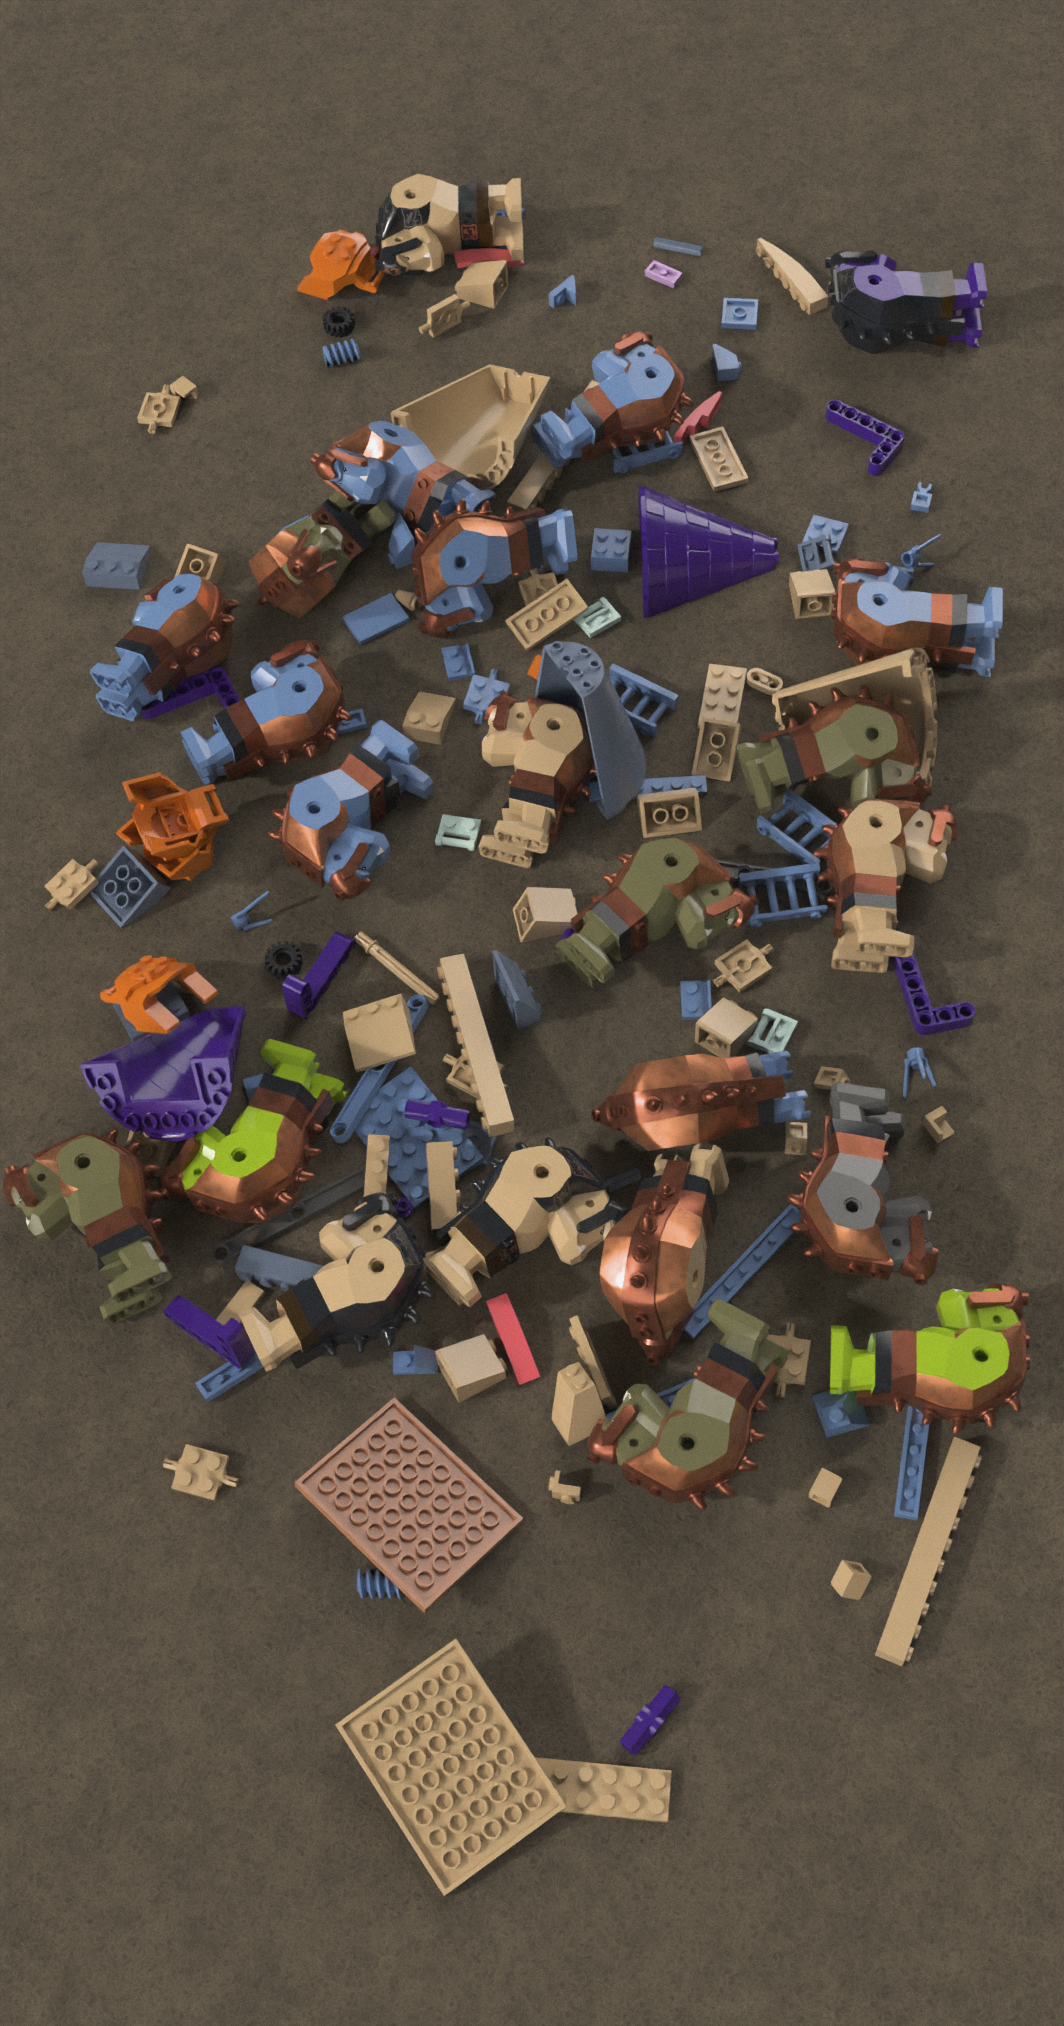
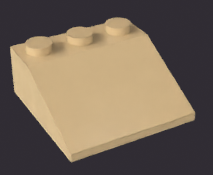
M402 994L343 1012L345 1031L356 1072L416 1054L410 1010Z

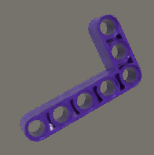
M830 400L827 403V421L877 445V448L869 456L868 473L873 476L881 475L902 451L904 442L903 432L839 400Z
M215 667L185 679L164 701L154 700L143 706L141 715L146 719H152L213 693L216 694L223 709L239 702L240 699L225 670L221 667Z
M335 932L304 980L292 974L286 977L282 991L289 1012L304 1019L309 1018L307 1016L310 1011L315 1009L319 1003L318 999L321 995H324L330 986L328 985L331 979L334 980L340 969L338 968L342 963H345L350 955V950L355 947V939L340 932Z
M914 953L909 957L891 956L914 1029L918 1034L930 1035L965 1028L972 1024L976 1011L971 1003L962 1002L937 1008L931 1007Z
M177 1295L163 1311L169 1320H174V1324L238 1369H242L256 1353L245 1328L233 1318H230L225 1325H222L180 1295Z

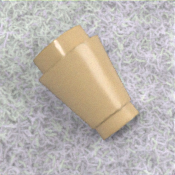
M398 590L395 594V599L411 611H418L423 605L417 600L414 592Z

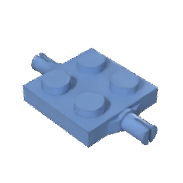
M491 669L489 678L473 674L463 709L477 714L474 720L475 724H482L486 710L495 697L500 696L502 691H509L510 683L496 680L499 673L497 669Z

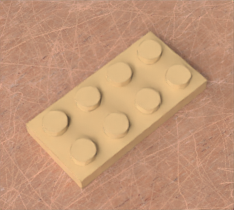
M724 427L689 436V441L714 492L748 483V476Z
M565 579L505 621L525 650L529 651L588 611L589 608L569 580Z
M709 664L698 721L699 729L702 717L738 723L747 668Z
M578 1315L569 1319L572 1325L569 1327V1331L573 1339L576 1340L578 1345L577 1351L581 1359L586 1364V1373L596 1385L602 1406L606 1405L609 1410L618 1407L587 1328Z

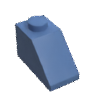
M713 344L712 358L717 381L738 379L739 373L742 372L741 362L737 361L736 354L717 344Z

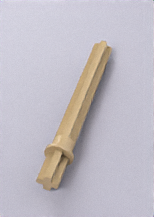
M362 931L355 936L356 942L366 950L368 955L371 954L419 995H423L430 1004L434 1005L439 1000V995L380 947L378 941H373Z

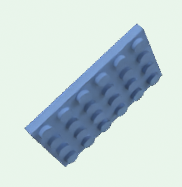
M410 1066L379 1089L354 1131L366 1147L368 1134L390 1136L387 1174L414 1206V1209H417L429 1201L426 1143L452 1141L453 1147H457V1160H454V1168H458L459 1179L482 1163L484 1157L461 1129L448 1126L435 1128L429 1126L426 1122L405 1118V1105L408 1099L428 1103L438 1101Z

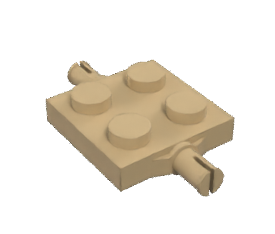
M454 294L427 309L428 321L419 327L420 333L423 334L429 330V334L434 338L461 323L462 312L471 307L470 302L466 300L460 304L459 297Z
M165 384L161 393L147 392L137 419L138 423L150 425L148 428L150 434L155 433L157 426L173 427L181 404V397L170 395L169 385L166 386Z
M537 568L530 570L531 576L528 579L518 581L525 607L558 585L554 572L538 574Z
M72 859L44 886L53 897L45 907L51 911L59 903L71 910L99 883L91 873L99 863L93 859L86 866H82Z
M748 939L715 960V965L722 972V975L713 980L714 984L719 987L728 981L739 993L772 972V966L766 961L765 956L774 951L773 947L768 944L759 950Z
M447 1053L443 1058V1062L453 1066L451 1073L446 1078L447 1083L478 1099L477 1095H473L472 1077L468 1078L467 1061H463L462 1056L456 1059ZM497 1062L499 1072L501 1075V1073L504 1070V1065ZM503 1084V1085H504V1088H505V1091H506L507 1088H508V1085Z
M786 1323L785 1335L769 1334L766 1338L789 1352L784 1367L778 1369V1376L774 1381L777 1383L775 1396L778 1397L780 1396V1389L781 1397H785L786 1385H805L811 1340L794 1337L796 1325L791 1323V1330L790 1323Z
M188 1444L185 1445L182 1457L178 1462L166 1458L164 1460L165 1463H163V1468L175 1470L172 1489L213 1501L216 1500L223 1484L236 1488L239 1482V1478L227 1475V1466L230 1459L228 1455Z

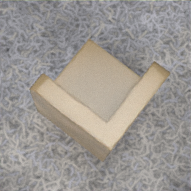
M181 376L170 385L173 396L185 398L190 394L196 399L199 398L197 386L184 376Z
M943 1106L925 1115L923 1120V1126L937 1144L954 1134V1130L945 1120L947 1111Z
M821 1468L808 1497L829 1508L842 1482V1478Z
M842 1560L831 1581V1585L841 1597L860 1600L872 1576L861 1563Z

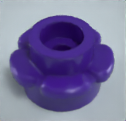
M407 1198L398 1199V1204L394 1205L398 1216L403 1218L410 1216L414 1211V1206Z

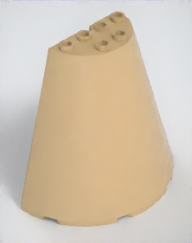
M489 364L393 410L390 413L392 424L411 430L424 442L438 462L466 475L467 482L479 490H491L509 474L549 390L550 377L523 372L522 376H520L514 369Z
M912 648L778 690L772 696V703L776 706L775 720L781 725L778 731L788 729L787 726H789V718L791 717L797 723L803 725L811 717L810 713L812 711L808 706L809 701H814L823 707L832 703L833 696L830 691L832 687H837L847 697H856L860 694L861 686L863 684L867 685L873 701L879 703L884 701L887 693L891 692L894 695L895 710L906 717L909 727H912L915 738L913 740L915 746H918L921 756L919 758L921 765L916 767V773L921 775L924 785L929 784L931 787L932 776L930 768L934 769L937 748V721L934 718V710H937V699L932 668H927L926 662H929L927 653L922 648Z

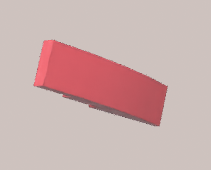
M483 248L454 251L457 268L468 267L470 263L500 260L507 261V268L525 265L524 261H513L509 251L506 249Z
M721 391L705 400L687 417L684 424L680 426L674 435V443L681 441L683 445L686 438L697 434L701 426L709 427L722 404Z
M507 1293L487 1300L486 1304L518 1384L521 1385L539 1378L538 1369Z

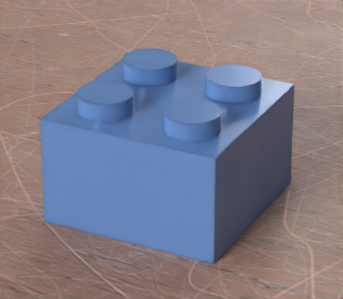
M595 528L591 552V570L628 573L631 531Z

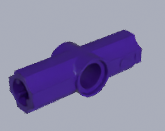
M408 1099L404 1112L405 1118L423 1121L435 1128L448 1126L466 1130L469 1126L471 1115L468 1110L449 1107L441 1101L428 1103Z
M664 1685L650 1704H646L634 1719L633 1725L620 1739L619 1743L623 1748L636 1756L650 1737H654L657 1734L656 1730L659 1726L664 1725L666 1717L673 1711L681 1697L672 1688Z

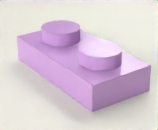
M655 260L645 270L646 277L671 288H675L683 278L682 272Z

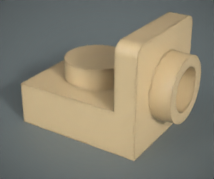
M821 1066L814 1085L819 1089L831 1090L832 1084L837 1082L850 1084V1079L844 1069Z
M786 1122L785 1154L806 1155L807 1123Z

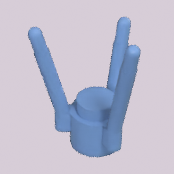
M938 534L922 545H916L909 551L904 552L901 555L902 563L908 567L912 566L913 569L934 566V563H919L921 559L919 551L941 538L942 535Z
M266 891L242 911L230 917L238 931L243 928L246 932L252 928L273 922V919L248 924L251 919L247 912L270 894L269 891Z
M922 1048L908 1050V1058L904 1059V1099L907 1098L910 1066H912V1069H920L923 1079L926 1078V1070L933 1087L937 1086Z

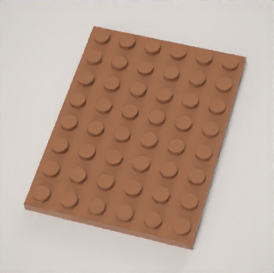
M395 1397L295 1481V1487L423 1613L429 1610L523 1522V1518Z

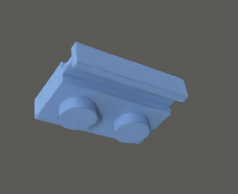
M468 643L465 646L455 645L441 648L448 681L475 675Z
M701 980L680 981L682 1020H699L712 1008L710 980H707V982H701Z

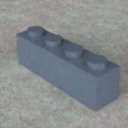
M243 1245L235 1271L237 1276L243 1281H259L265 1287H272L274 1285L286 1292L301 1280L313 1277L323 1266Z

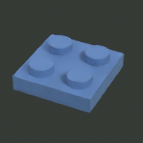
M724 298L721 328L756 330L758 299Z
M813 515L802 543L828 534L831 537L830 546L832 553L838 554L849 524ZM823 545L818 546V549L824 551Z

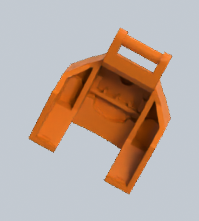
M340 229L337 232L324 233L309 256L313 270L303 278L297 287V291L328 300L329 297L335 295L344 286L355 284L357 288L376 293L385 274L379 271L373 282H370L376 273L375 260L377 259L371 255V248L366 238L361 233H349Z
M161 772L122 782L129 801L137 803L132 816L146 849L151 852L152 856L162 857L164 861L179 857H189L197 847L205 830L214 825H222L229 822V817L224 813L217 797V789L214 784L195 788L188 792L178 787L167 776L161 775ZM205 795L209 796L217 816H213Z
M208 802L213 816H217L213 805ZM133 818L116 832V835L130 846L143 844L144 859L169 880L185 878L191 881L200 872L206 871L213 865V837L221 825L217 824L205 830L197 847L189 857H179L164 861L162 857L152 856L151 852L146 849Z
M151 955L140 958V962L123 971L114 981L115 985L110 989L102 991L100 997L106 1003L120 1004L124 1017L135 1026L136 1031L169 1034L180 1025V1021L156 997V993L161 991L168 982L175 980L184 988L185 993L195 994L202 1000L203 1004L208 1003L218 995V991L196 971L194 964L179 963L177 958H152Z

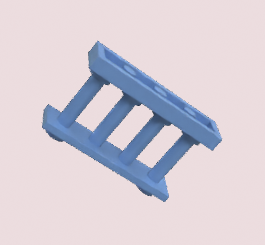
M666 431L664 439L666 445L656 448L655 443L648 444L649 450L639 452L636 445L629 446L633 455L622 457L619 448L617 450L611 449L615 460H613L614 473H625L631 468L667 458L675 459L682 454V442L673 443L668 431Z
M613 663L609 668V677L614 687L620 684L627 687L620 697L623 706L633 693L637 692L643 695V698L632 712L626 710L633 727L640 730L643 735H650L655 738L657 735V725L655 723L666 709L670 708L675 711L678 707L679 695ZM653 700L660 703L649 720L639 716L649 701Z
M791 789L786 790L783 795L784 805L768 820L761 815L758 816L757 829L762 835L769 836L802 861L803 865L819 863L820 866V858L814 857L804 847L819 833L829 837L827 833L822 831L821 827L827 824L836 825V823ZM793 810L799 817L783 832L774 826L788 811ZM804 822H809L814 828L798 843L789 837ZM829 839L821 847H825V844H828Z
M819 863L739 874L737 879L738 887L747 889V895L752 893L756 896L754 888L756 885L764 884L767 887L771 913L759 914L758 905H756L755 912L746 925L751 924V927H759L764 922L811 916L812 919L822 917L827 911V905L819 906L814 881L820 872ZM804 878L807 883L811 907L799 909L794 882L796 879ZM784 881L786 883L791 910L779 911L774 886L776 882Z

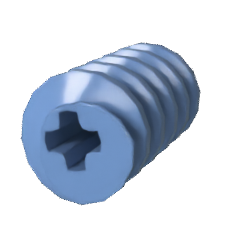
M350 339V344L346 340L343 341V346L340 342H337L336 348L332 343L329 349L326 345H323L326 367L328 362L333 367L334 361L341 365V359H343L345 364H347L348 358L354 362L355 356L359 361L361 360L357 342L355 343L353 339Z
M358 1568L357 1591L361 1598H366L367 1593H369L370 1598L374 1599L377 1592L380 1599H384L386 1592L389 1599H393L395 1593H397L398 1599L404 1597V1593L385 1574L381 1575L379 1569H376L375 1574L372 1575L370 1568H367L366 1574L363 1575L361 1568Z

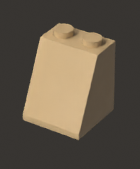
M507 261L470 263L467 270H464L460 281H457L455 285V291H457L459 299L495 309L508 287Z
M828 570L790 573L789 587L795 619L831 615L832 607H834V604H832V594L835 592V588Z
M526 888L513 908L521 943L562 935L565 930L572 928L571 918L577 915V910L575 906L576 901L571 889Z
M723 997L696 1022L695 1042L720 1058H732L757 1028L758 1018L751 1011H745L736 1002Z
M484 1334L435 1351L438 1367L458 1403L506 1378L505 1371L508 1370L502 1358H497L495 1354L497 1349L491 1339L487 1340Z
M579 1362L568 1365L566 1368L558 1371L551 1418L568 1446L589 1437L598 1420L605 1421L607 1419L596 1386Z

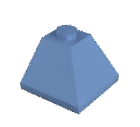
M401 513L397 514V520L394 522L388 545L389 553L387 554L390 564H394L396 569L412 564V552L415 548L414 537Z
M829 1390L812 1395L827 1438L870 1426L864 1407L857 1406V1391H848L844 1394H830Z

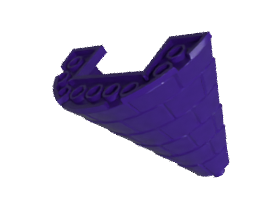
M639 486L638 506L642 544L644 618L652 617L665 610H670L686 602H691L707 594H712L728 586H733L749 578L775 570V563H779V553L775 552V549L778 547L777 538L747 529L730 520L727 521L708 511L705 512L646 486Z
M234 1006L207 1009L181 1020L180 1025L169 1034L151 1033L146 1035V1037L84 1062L80 1066L87 1085L90 1089H95L101 1098L99 1103L107 1113L131 1131L136 1133L140 1130L149 1134V1138L161 1141H180L192 1138L212 1126L227 1106L232 1089L244 1019L246 1018L245 1007Z

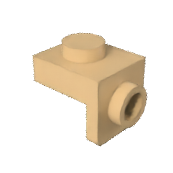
M556 1470L555 1477L551 1476L549 1481V1490L552 1491V1497L561 1499V1502L565 1504H574V1501L580 1502L581 1487L560 1484L561 1471Z

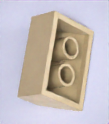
M696 788L637 795L643 838L702 831L699 794Z

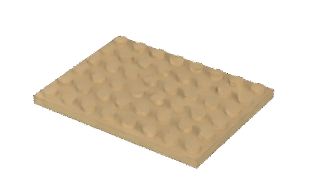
M457 1639L451 1641L335 1724L444 1896L566 1807L565 1802Z

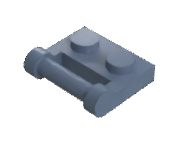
M824 534L797 545L803 571L823 569L833 571L836 561H834L832 555L830 535ZM820 545H823L826 562L821 563L818 549Z

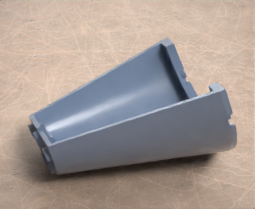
M555 641L543 646L534 697L572 706L579 711L584 721L587 722L602 798L597 802V807L608 820L626 808V804L631 799L634 800L640 792L646 776L644 748L598 654L589 647L574 642Z

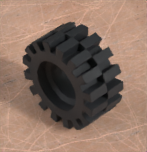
M337 306V309L332 307V311L328 309L327 313L323 314L324 330L327 334L329 333V336L332 337L334 335V338H337L340 335V338H342L343 334L348 336V332H353L352 329H354L355 324L353 313L350 312V309L346 310V307L340 309V306ZM337 320H342V321H344L343 323H340V324H335V323H333V322H335V321H337Z
M279 941L278 946L272 944V949L268 948L267 953H265V963L268 972L272 976L275 975L277 979H280L281 976L283 980L289 974L293 975L294 973L297 975L299 973L298 969L301 970V964H303L299 948L295 947L292 942L289 945L288 941H284V944ZM287 955L291 958V962L287 965H278L276 963L280 956Z

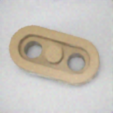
M753 668L747 673V684L752 688L771 696L778 690L783 689V681L776 675L759 668Z

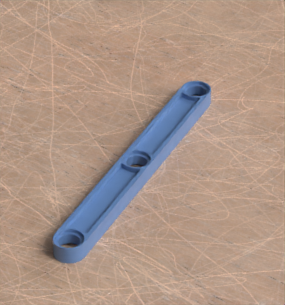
M419 994L414 995L407 1002L413 1033L429 1007L426 998ZM423 1002L421 1006L414 1007L416 1003ZM397 1060L382 1064L385 1066L381 1070H375L378 1066L366 1069L330 1128V1134L336 1143H344L351 1137ZM339 1130H345L342 1135L336 1136Z

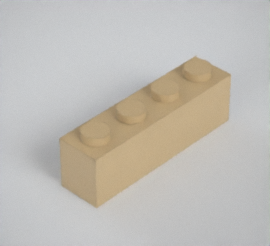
M452 1141L426 1143L431 1231L440 1230L461 1213L457 1211L456 1204L460 1202V1190L455 1188V1181H459L458 1168H454V1160H457V1147H453Z

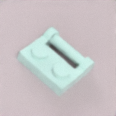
M602 597L598 599V602L589 606L588 611L574 619L584 632L592 638L619 623L621 616L606 598Z
M443 814L438 834L436 835L435 845L456 846L474 851L481 820ZM444 835L458 836L470 839L468 841L462 839L444 837Z
M764 1009L752 1037H749L746 1044L767 1053L785 1051L798 1025V1021L770 1009ZM774 1021L765 1041L760 1040L768 1022Z

